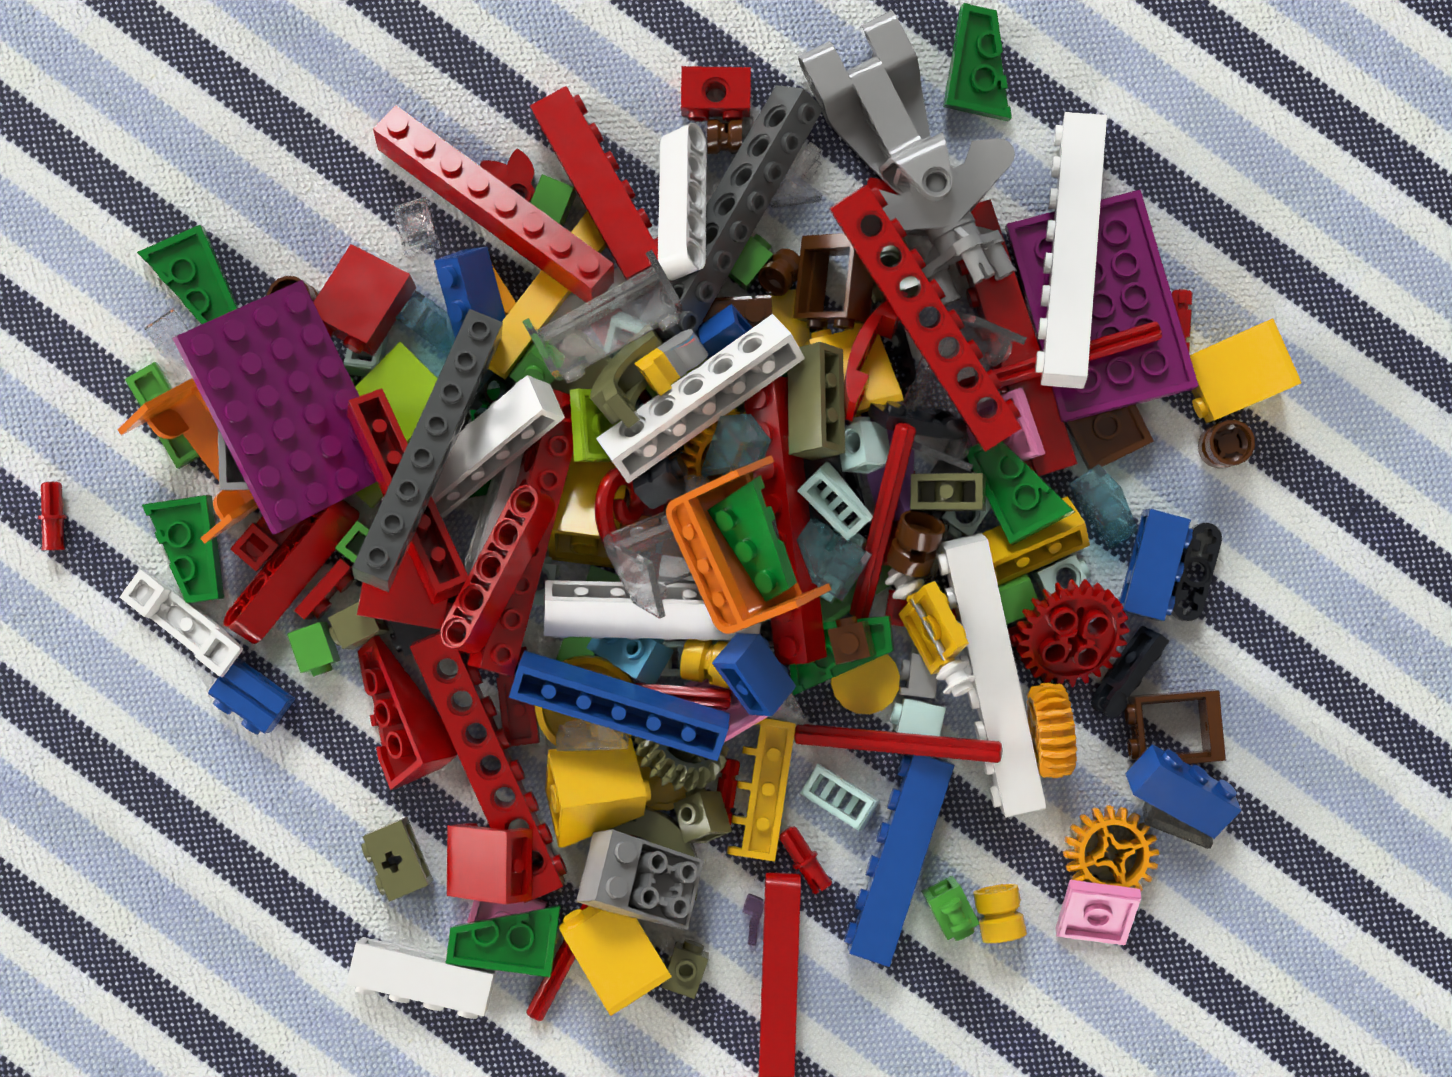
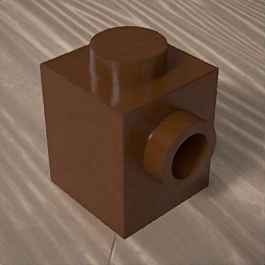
M856 616L836 620L837 628L828 630L836 665L876 655L868 620L857 622Z

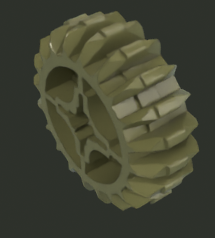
M635 737L634 742L638 744L636 755L644 757L641 767H650V778L656 775L662 779V786L668 784V782L672 783L674 791L681 789L682 786L687 792L694 790L695 787L702 789L708 783L714 781L726 765L727 760L725 757L728 755L729 748L725 746V743L723 744L718 761Z

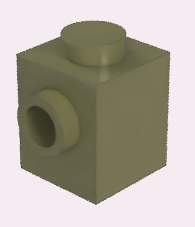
M359 602L328 617L332 626L329 628L330 635L335 644L341 646L342 649L354 650L367 643L373 636H381L390 630L384 620L358 616Z
M705 787L702 789L695 788L685 793L686 798L673 803L684 844L707 843L732 832L720 791H706Z
M687 939L684 940V943L676 941L667 966V970L672 977L663 982L661 988L695 999L709 959V952L703 951L704 946L702 944Z

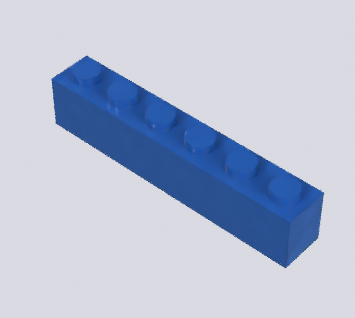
M525 650L519 662L509 698L715 761L719 759L729 729L730 713Z
M903 756L898 769V775L902 776V780L898 790L892 789L887 804V809L892 811L888 823H881L876 842L881 843L877 857L871 855L865 875L869 876L870 879L866 890H859L854 908L859 910L855 923L849 922L845 933L844 942L848 943L847 949L849 954L890 967L955 766L951 762L930 756Z

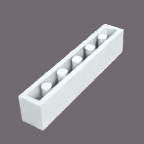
M527 375L516 382L513 388L500 399L494 401L487 410L474 421L468 423L459 433L432 494L442 519L565 418L550 384Z
M545 580L544 636H554L557 638L591 637L594 639L607 637L631 640L640 638L663 640L697 639L709 641L731 640L736 633L759 634L760 623L732 634H725L718 630L710 617L696 584Z

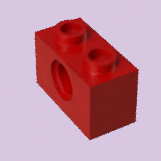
M681 66L682 116H688V120L695 122L707 121L709 117H723V120L730 122L732 119L743 121V117H750L751 67ZM712 89H720L726 96L719 102H713L706 95Z

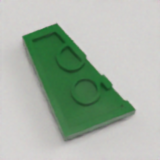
M963 3L960 6L943 107L1008 122L1012 119L1011 107H1008L1006 89L1008 86L1006 75L1003 74L1001 60L1003 50L997 10Z
M202 225L195 226L137 252L201 324L239 308L205 228Z
M1003 441L986 452L979 444L964 451L974 472L986 475V496L1010 544L1014 545L1075 513Z
M760 475L707 511L767 602L791 588L797 581L784 542L776 537L772 525L775 516L772 507H766L761 489L765 488Z
M203 495L142 504L146 516H150L156 529L154 534L159 544H163L171 562L169 567L185 602L195 603L224 599L217 536L205 544L200 539L216 525L212 496Z
M891 616L857 619V622L868 620L876 655L837 665L828 634L829 629L837 628L836 621L823 622L827 657L805 664H790L791 679L796 685L792 691L793 695L894 651Z
M561 905L452 926L449 934L446 964L551 977Z

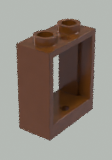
M844 233L802 236L793 319L807 322V328L825 330L828 324H833V327L839 329H854L855 324H864L870 316L874 279ZM849 255L844 310L823 312L829 256Z
M1202 689L1129 696V704H1127V708L1124 710L1125 722L1127 725H1131L1132 739L1127 741L1129 759L1134 760L1135 763L1146 751L1142 705L1198 700L1202 750L1178 752L1176 754L1187 764L1226 761L1219 690Z

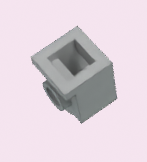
M911 646L908 660H902L900 680H906L905 687L899 686L898 693L900 695L936 699L938 681L936 677L938 672L930 674L916 646Z

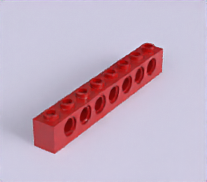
M865 184L830 207L829 210L978 444L986 452L1022 429L1017 421L1022 416L1011 399L1004 401L998 390L1003 385L994 371L990 369L986 372L979 360L984 355L975 341L971 339L967 342L960 330L965 325L954 309L948 312L943 305L941 299L945 298L946 295L935 279L928 281L922 269L926 267V264L916 248L909 251L902 239L907 234L896 217L890 221L883 208L888 204L879 189L875 187L871 190ZM867 215H875L880 222L878 232L872 236H866L860 227L862 219ZM893 245L899 251V259L896 264L885 266L880 260L881 251L886 246ZM914 276L918 281L917 292L912 296H903L900 292L901 281L905 277ZM926 307H934L937 311V320L931 326H922L919 321V314ZM946 337H953L956 341L954 353L949 356L940 355L938 350L940 341ZM963 368H973L975 371L974 381L967 386L960 385L957 379L958 373ZM985 397L992 398L994 401L993 410L987 415H979L976 409L978 402Z
M553 389V392L565 418L524 451L514 488L515 490L519 486L527 485L548 494L555 503V512L486 645L478 653L470 654L467 664L468 666L503 675L514 676L573 454L570 394ZM535 500L531 503L530 510L534 507ZM518 532L514 535L513 543L517 539ZM501 565L496 570V576L500 571Z
M441 630L413 642L410 646L411 652L490 828L509 830L512 829L510 823L513 820L522 819L528 823L529 829H532V851L539 852L543 857V861L539 864H532V900L563 887V875L567 874L565 863L561 855L555 856L551 849L550 843L553 842V837L546 823L540 824L535 813L539 811V805L533 792H526L521 780L525 779L524 771L518 759L514 761L511 759L507 748L511 747L509 737L505 729H498L493 716L497 715V711L491 697H484L479 687L483 680L478 668L467 665L468 660L463 651L449 648L442 642ZM447 658L454 660L458 666V672L454 675L444 674L439 666L441 660ZM458 691H466L472 697V704L467 707L457 705L454 701V694ZM473 723L482 724L487 731V735L480 739L473 738L468 732V726ZM488 755L496 756L501 762V767L496 770H488L484 767L482 759ZM502 787L510 788L514 792L515 798L509 802L501 801L497 797L496 791Z

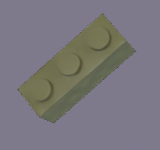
M823 342L799 347L805 359L787 371L789 455L814 461L844 454L843 349Z

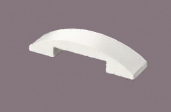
M139 569L120 596L123 601L142 616L152 619L196 654L194 657L219 677H224L243 650L242 646L210 617L192 603H186L181 595L144 570Z

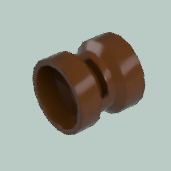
M707 119V154H718L720 151H729L731 154H736L742 145V120L732 119L729 123H721L718 119Z
M782 248L772 256L770 262L766 263L758 273V280L762 288L773 296L785 295L793 283L797 281L800 256L790 249Z

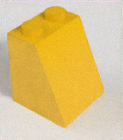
M1273 318L1190 355L1199 385L1196 389L1192 390L1195 397L1192 403L1199 418H1204L1206 424L1302 383Z
M855 324L854 329H844L843 332L832 334L831 329L810 334L811 339L803 344V346L823 342L843 349L845 380L851 348L863 324ZM878 334L860 371L868 374L869 379L865 396L855 417L868 412L871 403L886 405L887 401L900 403L904 400L883 342Z
M572 454L548 544L549 557H552V560L616 568L600 539L595 521L597 489L605 474L616 467L613 462H574V454ZM625 485L620 486L614 499L621 498L627 503L628 488ZM614 519L617 530L621 534L622 523Z
M631 738L548 750L545 793L558 848L566 847L593 836V832L606 831L644 816L646 801L651 800V789L649 781L642 779V757L636 755Z
M589 906L583 911L576 909L564 917L563 923L558 926L562 936L610 1016L672 977L637 918Z

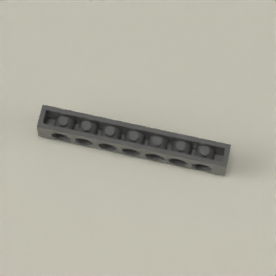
M778 85L774 87L706 206V263L704 268L673 281L665 277L641 321L647 326L651 325L661 338L669 340L682 331L692 329L696 333L823 110L804 88Z
M469 309L352 567L354 579L389 592L501 341L503 322Z

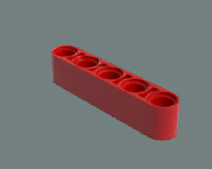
M523 485L516 488L510 495L442 625L441 639L447 647L474 654L481 651L486 645L554 515L555 503L548 494L531 486ZM535 500L534 507L530 510V505ZM518 532L517 539L513 543L514 535ZM501 565L500 571L496 576V570ZM482 597H483V603H482L481 607L479 608L480 600H481ZM466 630L465 638L462 641L463 632Z
M341 500L300 521L229 608L224 617V626L252 644L260 642L336 550L335 547L356 521H358L359 511L345 500Z

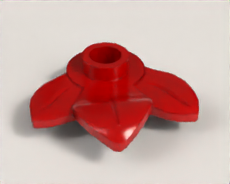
M516 149L511 154L507 165L491 160L480 162V166L516 193L523 192L525 199L531 202L535 192L531 185L535 170L532 162L524 152Z

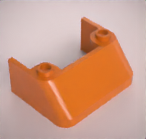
M193 378L144 403L117 429L123 435L147 422L154 433L161 438L174 439L183 434L219 481L218 427ZM222 490L213 500V507L221 521L200 539L204 544L259 508L250 490Z
M772 455L736 469L671 500L666 508L668 523L716 628L725 634L735 633L798 608L832 590L828 583L802 594L798 583H796L791 588L766 602L707 511L752 481L749 473L773 463Z

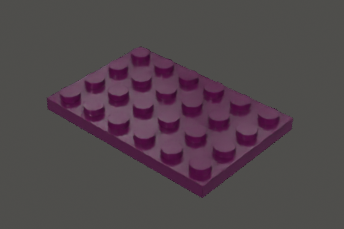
M1141 189L1101 199L1090 341L1154 321L1158 322L1161 328L1162 338L1155 342L1089 361L1088 376L1084 389L1052 386L1061 422L1065 423L1194 390L1199 386ZM1055 211L1007 223L1005 226L1040 351L1044 350V340L1038 339L1040 318H1046L1047 307L1041 306L1042 286L1049 285L1050 274H1043L1045 252L1051 253L1052 242L1046 241L1048 220H1054Z
M302 280L172 338L272 534H277L377 482L347 417L348 400L359 397V394Z

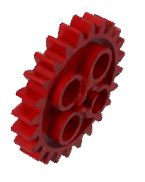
M1070 579L1066 589H1063L1057 582L1055 583V592L1052 594L1048 590L1043 589L1044 599L1039 601L1032 598L1031 602L1035 608L1033 610L1023 609L1022 612L1027 621H1019L1016 624L1021 633L1015 635V639L1019 644L1016 650L1021 656V661L1035 678L1040 676L1044 683H1049L1053 679L1055 684H1063L1066 679L1070 686L1074 687L1077 678L1081 677L1083 682L1087 684L1089 674L1093 673L1098 678L1101 677L1099 668L1105 666L1111 669L1113 666L1109 661L1110 657L1120 658L1122 656L1116 647L1127 645L1126 640L1122 636L1129 632V628L1124 623L1128 620V616L1122 610L1124 608L1123 605L1109 589L1104 590L1098 582L1092 587L1087 579H1084L1079 587L1073 579ZM1065 613L1061 618L1057 619L1059 615Z

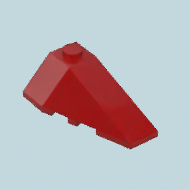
M373 636L357 653L364 689L369 696H372L374 704V714L370 715L371 725L378 726L382 746L376 747L378 760L390 790H394L441 769L457 756V752L440 716L379 636Z

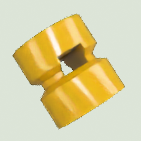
M687 639L680 662L681 678L701 683L707 678L710 685L729 688L712 664L729 642L719 640L716 644H713L712 640Z
M1017 884L993 885L973 892L977 913L984 915L979 921L981 938L984 943L1007 942L1027 935L1024 915L1016 911L1020 907L1019 904L1021 902Z

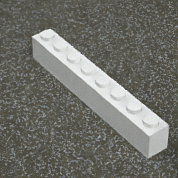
M1065 112L1062 125H1056L1054 146H1060L1059 157L1053 156L1051 177L1057 178V188L1050 189L1048 209H1054L1055 214L1054 220H1048L1046 241L1052 242L1051 253L1045 252L1043 274H1050L1049 285H1043L1041 293V306L1047 307L1046 318H1040L1038 339L1044 340V350L1037 351L1035 372L1042 373L1041 385L1084 389L1088 376L1107 115Z
M982 533L942 542L940 544L942 554L937 555V561L941 575L947 574L950 586L945 588L944 592L949 601L950 609H955L957 622L963 626L969 642L964 648L965 655H961L959 658L969 663L964 669L966 674L976 676V679L971 682L973 688L967 692L972 710L977 709L980 721L974 722L978 740L999 741L1002 743L1003 748L1000 762L982 761L986 774H992L994 786L989 787L994 808L1000 807L1005 818L1047 808L988 539Z

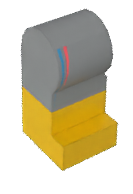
M688 329L675 335L634 364L650 388L659 396H662L672 388L671 384L684 376L688 370L700 365L707 358L708 352L694 331Z

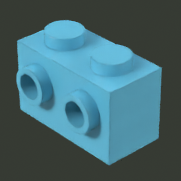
M607 637L602 639L592 638L586 647L598 656L607 659L630 676L646 684H656L674 652L673 649L663 644V639L640 638L636 640Z

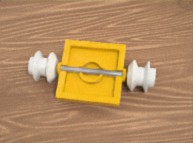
M892 568L888 572L890 577L885 580V584L894 585L897 589L892 595L894 599H906L908 602L899 613V616L930 674L939 672L936 679L946 681L948 686L944 690V694L952 693L954 697H958L973 688L971 682L976 679V676L966 674L964 669L969 664L968 661L954 659L969 642L963 626L957 622L949 607L946 595L940 591L935 581L923 585V579H915Z

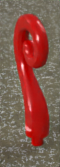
M614 467L605 474L597 489L595 498L597 530L608 555L619 572L620 582L649 583L643 566L622 539L614 520L616 519L624 525L633 524L642 516L646 504L634 493L633 481L627 483L619 470ZM622 485H625L630 493V505L628 508L623 499H614L617 490Z

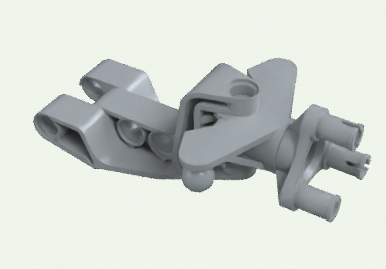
M891 10L860 26V28H863L866 39L872 49L871 59L846 70L835 47L828 41L798 56V61L817 103L823 108L822 114L827 124L898 194L895 195L879 190L888 204L883 210L890 221L896 217L907 235L928 236L933 246L924 261L926 267L922 271L928 281L935 279L946 295L941 301L947 307L962 298L947 271L950 269V265L963 259L973 278L974 284L982 282L984 278L987 280L993 275L995 280L998 281L1016 271L1002 245L1004 239L999 230L994 231L976 226L975 219L971 213L996 181L1011 166L1015 152L1010 142L1005 139L975 140L970 144L965 162L955 168L950 166L943 132L933 137L930 136L917 55L897 16ZM867 215L862 219L860 227L866 236H872L878 232L880 222L875 215Z

